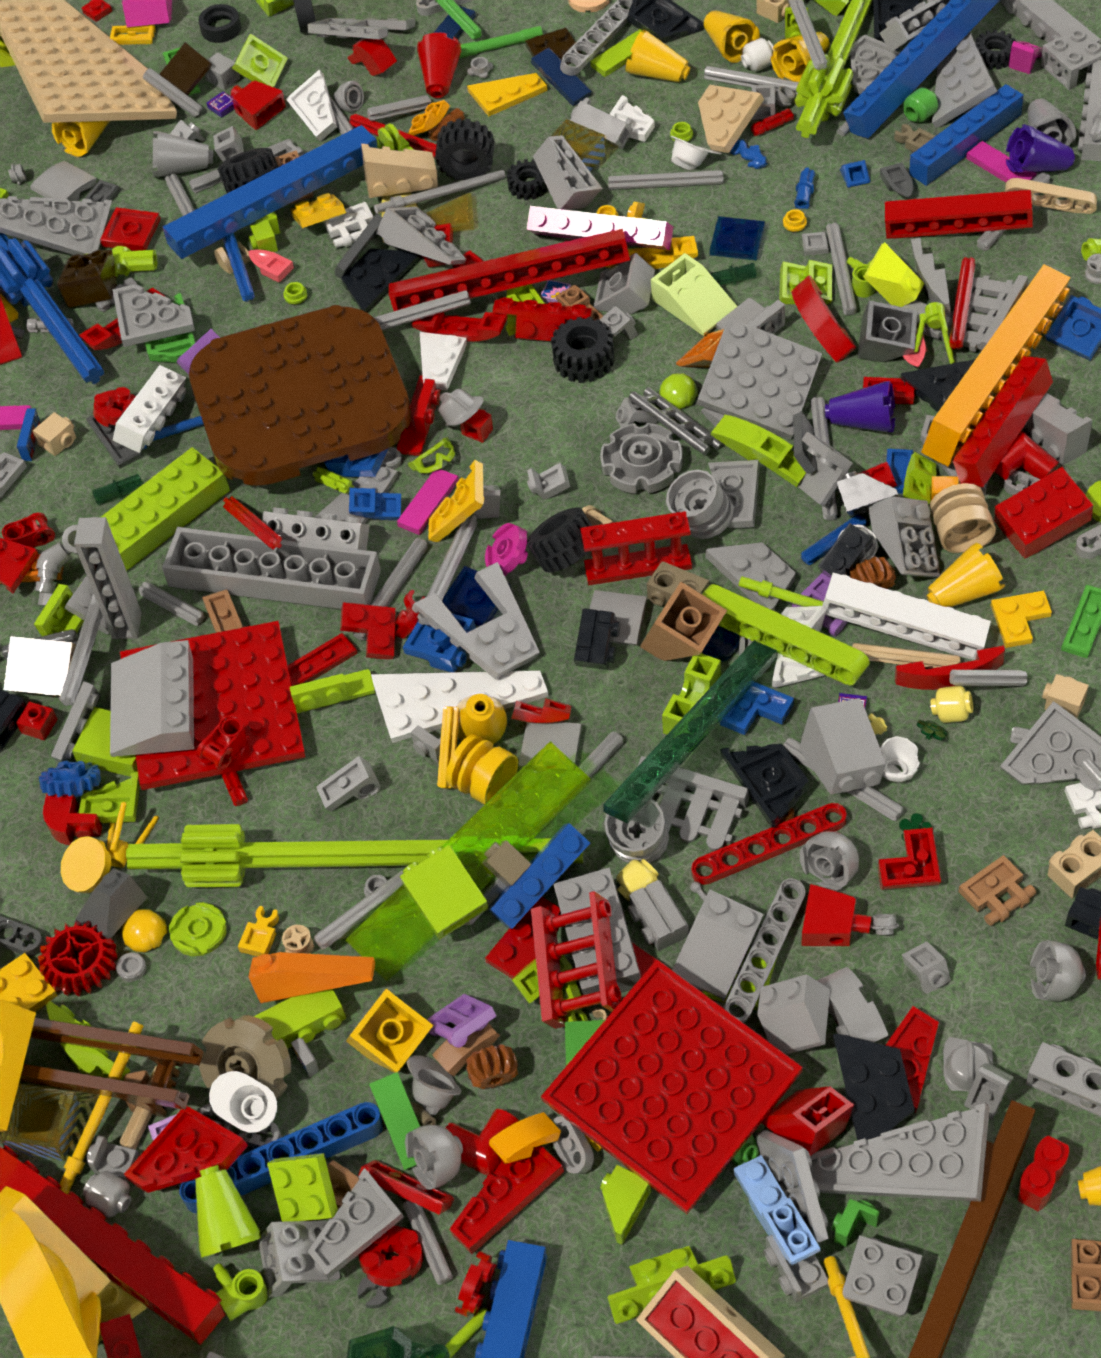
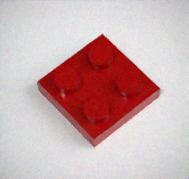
M116 207L100 239L102 247L114 248L124 246L131 251L147 250L161 220L159 213Z

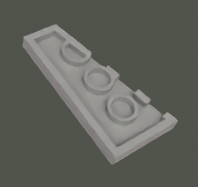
M381 465L375 477H359L352 484L354 488H373L375 493H387L397 479L398 471ZM341 493L315 516V518H321L322 513L337 515V520L345 521L346 516L361 518V523L366 524L369 519L349 514V494Z

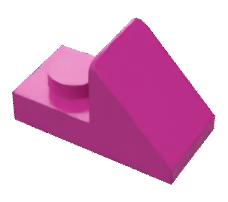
M1013 41L1009 68L1030 74L1036 58L1042 57L1043 48L1025 41Z

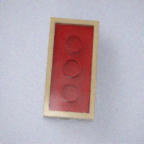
M688 1266L674 1270L636 1319L675 1358L785 1357L784 1354Z

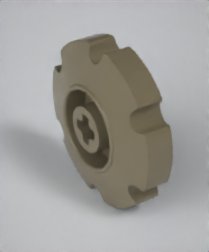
M243 1015L235 1021L229 1017L213 1026L202 1040L206 1051L203 1053L199 1068L206 1087L210 1088L220 1075L226 1072L238 1071L267 1086L274 1093L276 1100H278L287 1088L283 1077L291 1073L290 1056L282 1039H274L272 1036L273 1028L265 1021L253 1016Z

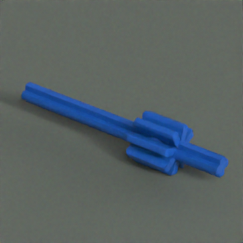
M0 233V290L11 304H16L20 301L23 306L30 305L85 383L90 381L92 384L98 383L100 381L99 377L104 375V370L44 288L51 287L53 279L49 274L50 269L30 242L23 241L20 244L16 238L8 239L6 234Z

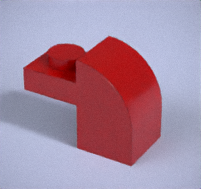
M360 39L353 45V53L347 57L352 64L362 61L372 76L384 72L397 62L392 51L382 39Z
M46 794L43 818L55 840L62 844L70 845L73 841V836L78 838L101 836L102 824L97 814L78 813L79 805L74 794L72 796L64 794L61 797H57V794L51 796Z

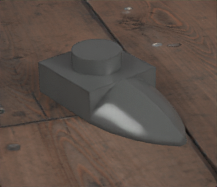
M903 163L880 168V177L888 191L894 190L898 194L910 198L913 191V182Z

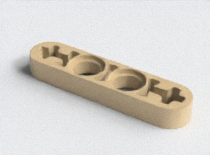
M1021 178L1009 179L1005 184V192L1031 190L1032 205L1086 214L1094 213L1097 208V196L1092 192ZM1034 193H1043L1044 195H1034ZM1065 197V198H1068V199H1066V200H1059V199H1057V198Z

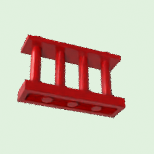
M686 511L580 528L584 551H592V559L584 560L588 586L652 576L662 561L683 570L692 569L688 545L681 544V536L691 535ZM670 538L671 546L655 549L656 540ZM644 543V551L629 553L628 545ZM618 547L619 555L603 557L602 549Z
M595 891L589 892L590 907L555 916V914L542 906L531 909L542 1022L555 1029L565 1027V1016L569 1011L601 1003V1006L612 1012L618 1006L619 1001H621V991L616 981L609 919L612 910L609 901ZM592 919V935L558 944L557 931L559 927ZM595 946L596 963L561 972L559 959H561L562 955ZM598 975L600 991L567 1000L563 999L562 987H564L565 983Z

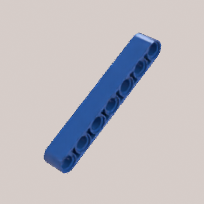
M371 1102L360 1103L240 1155L226 1171L240 1196L272 1183L267 1163L273 1159H278L281 1155L288 1154L289 1157L324 1153L325 1159L377 1137L382 1132L384 1126L380 1111ZM366 1118H375L370 1124H362ZM338 1130H346L345 1134L340 1137L333 1136ZM318 1142L313 1149H305L307 1144ZM260 1167L257 1173L248 1174L251 1168ZM195 1179L183 1182L179 1191L187 1209L192 1213H197L196 1199H190L196 1192Z

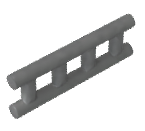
M650 387L644 390L643 397L635 391L629 395L630 401L701 454L706 455L709 452V445L717 450L724 446L722 442L710 435L711 432ZM653 404H656L657 406H659V407L662 408L663 410H659V409H658L657 407H655ZM672 417H674L682 424H678L676 421L672 419ZM690 431L694 432L696 435H698V436L701 437V438H697V437L694 436L692 433H690Z

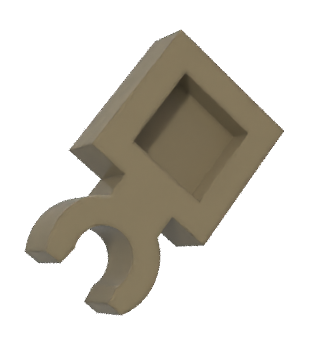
M902 124V133L899 131L894 133L895 141L905 143V148L912 152H915L935 137V135L921 128L913 131L907 124Z

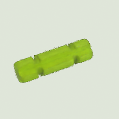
M318 467L316 471H313L315 481L344 494H349L350 488H354L352 480L325 468Z

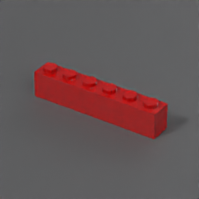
M1031 190L885 201L886 239L1033 227Z
M1023 356L953 460L960 484H974L978 487L985 486L1053 383L1045 358Z

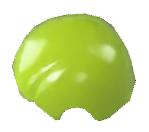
M675 373L665 378L660 386L659 394L678 409H683L686 406L693 405L696 396H698V389L690 376L684 373Z

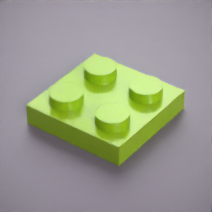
M249 34L232 69L251 81H258L274 87L288 58L254 35Z
M324 1153L278 1158L267 1163L282 1222L328 1219L335 1216L338 1208Z

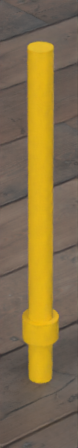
M133 1021L128 1033L140 1035L144 1026ZM118 1053L108 1075L109 1079L120 1080L131 1054ZM99 1095L72 1157L68 1156L63 1167L66 1170L60 1181L62 1187L60 1190L66 1194L69 1193L77 1174H81L85 1163L83 1160L112 1097Z
M829 1256L824 1260L829 1276L827 1283L831 1294L836 1297L856 1358H870L852 1303L845 1299L842 1294L846 1276L841 1274L836 1258Z

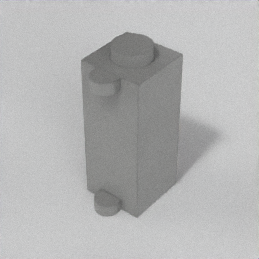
M587 97L580 101L578 106L574 107L570 119L574 126L578 124L581 127L579 128L580 130L587 128L592 130L588 132L591 135L600 133L602 135L597 138L602 139L604 137L605 142L623 149L633 130L631 128L633 119L627 118L624 122L591 106V99Z

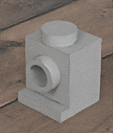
M775 84L752 85V92L761 93L764 98L752 120H763L774 115Z
M234 126L213 135L215 151L222 162L244 152L242 138Z

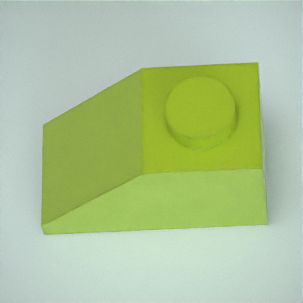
M616 1165L612 1174L608 1172L605 1175L600 1190H602L604 1205L616 1241L623 1245L651 1193V1186L635 1173Z

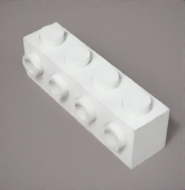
M159 365L116 422L113 441L138 453L142 451L145 445L149 446L154 439L155 431L162 429L166 420L165 417L173 414L176 402L183 400L187 391L184 388L186 377Z

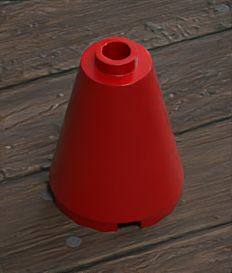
M446 33L426 34L421 42L418 41L417 52L426 92L431 97L439 99L446 96L449 92L461 55V43L455 37L453 39L448 38Z

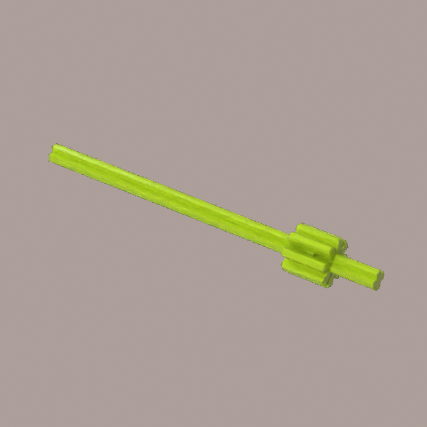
M240 824L186 825L181 836V843L128 844L126 858L128 870L182 869V880L186 887H239L243 883V877H245V868L408 866L414 862L421 863L428 858L427 855L432 850L440 846L444 848L447 845H450L462 865H483L482 862L487 858L484 855L485 851L495 841L500 844L505 840L530 862L551 838L245 842V834ZM583 852L572 864H583Z

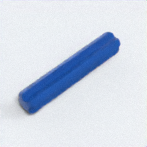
M861 514L855 515L801 553L802 561L807 565L813 564L829 552L837 541L840 532L849 523L866 526V519Z

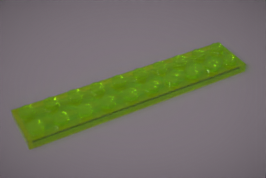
M550 741L442 847L450 845L481 891L495 877L482 864L487 858L484 855L485 851L495 841L500 844L506 840L520 852L591 783V778ZM402 884L346 939V942L361 957H374V970L387 982L436 934Z

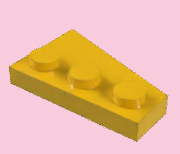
M537 73L467 86L470 95L488 116H492L548 91L547 85Z
M476 460L473 461L469 466L470 470H472L466 479L462 477L459 479L453 496L451 498L445 497L429 518L428 540L439 542L484 505L483 463Z

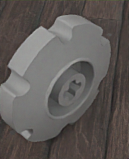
M633 423L615 430L610 434V443L603 444L600 453L602 472L604 475H610V483L622 491L634 494L640 489H645L648 493H652L670 485L674 481L673 473L681 471L683 461L680 442L673 441L670 430L653 423H646L643 427H637Z

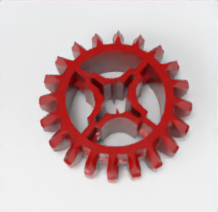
M76 920L72 927L65 923L64 930L54 929L55 936L46 937L48 945L40 946L42 955L38 956L39 971L44 976L45 982L50 984L57 993L62 990L65 995L69 996L74 991L75 995L80 997L82 989H86L91 994L92 985L96 984L97 987L102 988L100 980L102 978L110 980L111 975L109 971L116 970L114 961L118 960V955L115 951L116 944L112 937L110 939L104 938L102 931L97 933V925L91 928V922L89 921L82 926L81 922ZM76 951H77L78 954H79V958H78V959H79L80 964H78V963H77V960H76V958H77Z

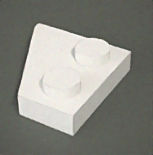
M622 95L610 112V115L624 122L627 118L633 119L631 126L633 130L629 138L645 142L655 127L654 120L649 115L644 114L638 106H631L626 96Z

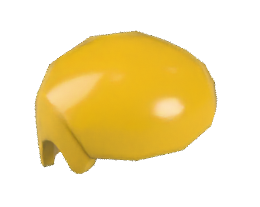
M143 909L135 911L122 926L121 932L125 945L133 951L148 952L161 945L164 935L168 933V928L163 917L152 910Z

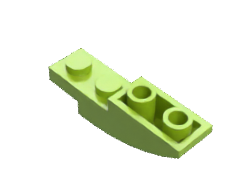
M725 414L710 434L745 459L759 460L761 464L795 487L799 485L806 474L794 457L793 445L751 422Z
M51 1001L46 1004L49 1020L92 1027L85 1020L79 1022L74 1019L75 1015L65 1005L58 1007ZM60 1043L69 1059L82 1074L108 1078L114 1062L108 1059L109 1055L105 1050ZM127 1066L120 1078L121 1081H124L125 1074L130 1073Z

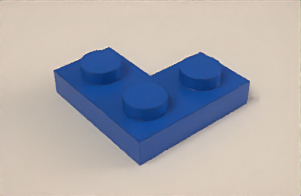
M744 678L721 716L720 725L743 735L747 733L757 715L782 725L794 705V698Z

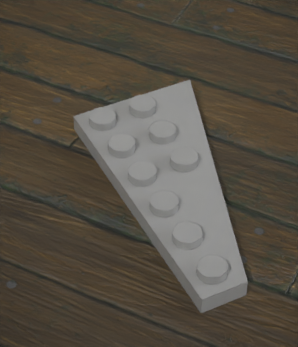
M971 31L937 66L935 95L938 101V110L933 114L932 124L935 128L941 127L997 92Z
M8 196V199H0V233L72 255L90 254L99 248L112 200L92 202L91 199L69 201L67 198L30 197L28 200Z
M987 1103L976 1105L971 1110L964 1112L955 1111L948 1113L947 1117L930 1122L925 1120L881 1133V1136L869 1140L864 1138L842 1148L836 1149L833 1147L816 1152L810 1156L812 1166L809 1168L812 1178L816 1181L820 1193L981 1201L990 1106Z

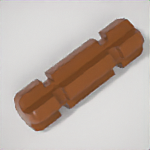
M455 108L436 127L427 131L428 138L432 141H437L438 133L443 125L447 126V122H456V119L460 118L464 120V112L459 108Z

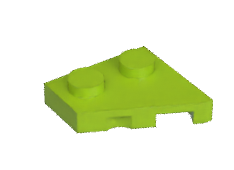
M138 772L131 773V778L121 783L115 784L112 781L98 790H92L81 795L79 813L97 814L101 823H116L121 803L126 802L123 822H135L140 790Z

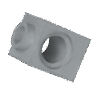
M218 52L208 59L212 64L205 74L208 82L226 90L240 79L239 73L232 69L235 63L233 60Z

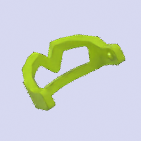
M445 437L415 460L410 461L408 466L413 471L416 470L419 473L436 471L442 468V460L450 462L454 458L455 448L448 437ZM441 446L449 449L447 456L437 453L436 463L432 466L424 467L422 459L438 450Z

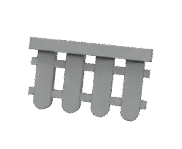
M986 275L983 278H973L972 292L974 293L971 294L966 328L978 331L966 330L963 346L969 347V350L974 352L977 349L981 351L984 349L1029 286L1028 276L1019 275L1015 283H1013V280H1007L1006 282L990 280V276ZM982 294H984V295H989V296H994V297H997V298L995 299V298L984 297V296H982ZM954 311L951 312V319H953ZM972 311L987 313V315L972 313ZM951 327L948 328V336H949V339H950Z
M641 756L638 769L642 777L635 778L634 785L638 786L635 794L645 795L653 799L655 792L664 794L660 808L663 811L668 832L671 826L680 828V837L686 843L695 841L698 834L706 836L707 846L712 851L723 848L725 843L731 844L733 836L729 834L734 818H740L742 815V809L738 807L746 808L750 799L748 788ZM659 782L666 783L668 786L659 784ZM686 790H689V791H692V792H695V793H694V794H691V793H688V792H685V791H686ZM712 798L721 800V803L713 801ZM682 800L690 803L684 820L675 818ZM708 808L717 811L711 828L702 826Z

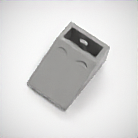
M891 496L868 506L872 532L902 575L938 578L940 576L939 562L936 554L928 502Z

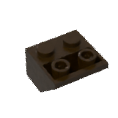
M111 249L104 251L96 250L85 255L76 254L68 258L57 286L69 308L112 299V289H115L117 282Z

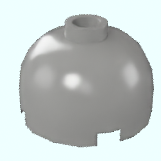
M827 831L810 838L801 848L800 863L806 875L810 872L822 880L817 882L818 885L837 891L847 885L858 871L859 854L855 845L845 835ZM822 875L831 876V878H823Z
M1051 940L1041 941L1035 948L1030 967H1036L1037 983L1031 979L1034 996L1037 999L1046 1001H1062L1073 996L1084 982L1086 976L1085 968L1077 951L1070 945Z
M438 1125L420 1126L406 1134L405 1147L407 1157H414L417 1166L413 1167L412 1170L426 1189L430 1190L443 1186L451 1181L459 1172L463 1147L457 1136H453L447 1129Z

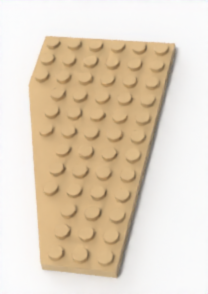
M0 0V34L44 123L176 119L177 110L172 101L142 78L148 68L114 40L110 39L109 36L65 0Z

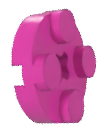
M512 523L502 525L492 536V538L496 539L492 547L487 546L485 564L488 567L498 562L504 576H506L518 564L522 565L527 559L528 552L525 550L527 531Z

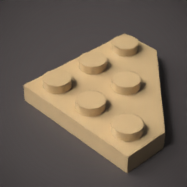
M715 85L708 86L698 101L707 144L711 150L725 153L730 152L764 101L761 93Z

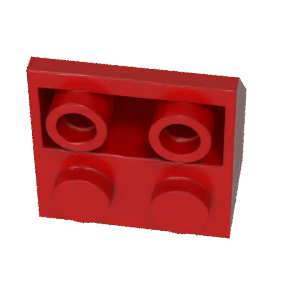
M831 1086L800 1089L774 1107L761 1123L776 1135L804 1147L809 1155L812 1156L845 1131L854 1104Z

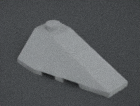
M418 207L386 209L376 231L386 244L449 265L465 264L466 258L456 246L444 240L446 237L444 232L437 231L434 228L436 223Z

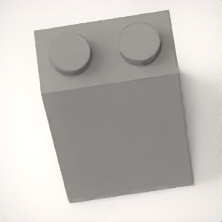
M860 698L810 708L799 750L830 795L879 785L886 762Z

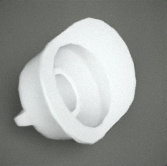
M671 136L675 140L671 158L672 162L684 169L691 170L700 166L709 152L722 154Z
M238 1071L226 1072L212 1083L209 1101L213 1111L237 1128L249 1133L260 1132L267 1128L274 1120L277 1113V1100L274 1093L267 1086L247 1074Z

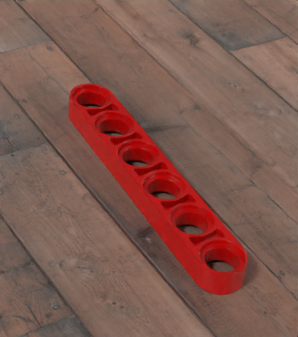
M829 803L780 823L774 828H768L703 855L692 863V878L702 885L711 884L802 846L810 838L821 832L838 831L846 824V810L838 803ZM832 812L838 813L841 816V820L835 823L829 822L826 819V815ZM805 823H811L816 829L812 833H804L800 827ZM778 834H786L790 837V840L785 844H779L774 838ZM758 844L764 848V851L759 855H754L748 849L750 846ZM728 855H733L739 861L735 865L729 866L724 864L722 860ZM701 866H708L712 869V873L705 877L698 875L696 871Z

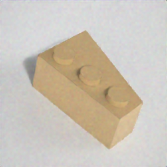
M361 144L369 198L429 190L438 187L437 170L432 152L411 149L395 151L390 150V147L386 146L379 149L370 148L368 144Z

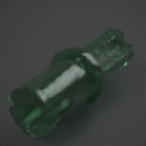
M754 263L739 267L729 266V269L713 272L710 275L719 285L728 283L735 285L736 282L756 278L757 273Z
M136 474L120 481L113 480V483L94 489L92 493L96 503L100 505L118 497L122 499V495L133 492L142 486L143 481L141 476Z

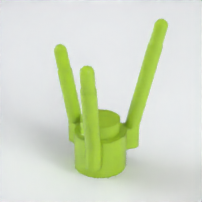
M939 302L929 303L925 307V313L919 315L920 324L915 340L914 352L916 353L919 350L925 323H927L932 329L941 328L949 362L952 364L954 363V357L949 343L945 307Z

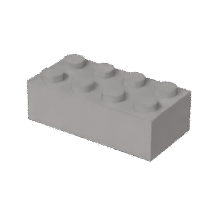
M610 868L553 884L561 914L590 907L589 892L595 891L609 901L612 910L609 919L617 985L621 992L632 989L640 980L641 974ZM592 919L566 925L568 941L592 935ZM595 946L572 952L576 968L597 962ZM598 975L579 979L584 995L600 991Z

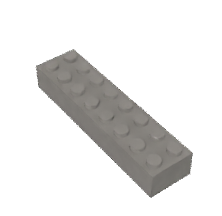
M177 527L162 566L169 587L214 593L227 589L229 595L341 609L343 602L370 605L381 573L377 552L286 540L280 542L282 544L280 549L276 547L272 550L258 537Z

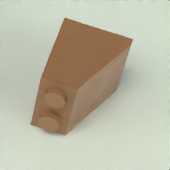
M680 582L640 647L663 661L700 655L727 610L683 582Z

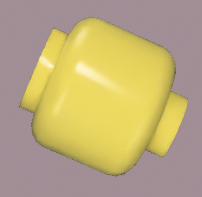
M963 686L939 688L936 692V697L931 699L932 714L938 715L942 723L967 720L969 713H973L971 692H966Z
M632 859L616 876L617 882L620 884L617 891L630 901V894L642 887L645 888L648 884L658 880L659 873L645 859L641 861Z

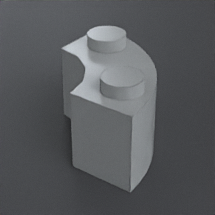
M848 967L817 980L830 989L828 1012L838 1026L836 1027L838 1034L873 1043L889 1036L874 1002L867 1003L859 990L863 988V984Z

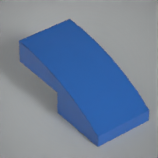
M350 488L349 514L379 520H398L401 516V493H375L373 488Z

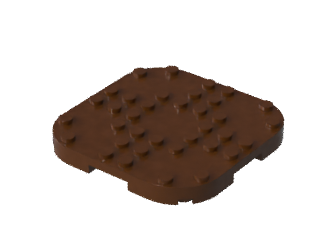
M333 305L221 338H215L196 354L189 368L190 383L216 465L227 478L231 480L234 477L241 479L246 485H268L301 476L299 468L348 455L349 461L382 452L401 439L400 434L404 429L409 428L411 422L408 395L379 323L367 312L353 307Z

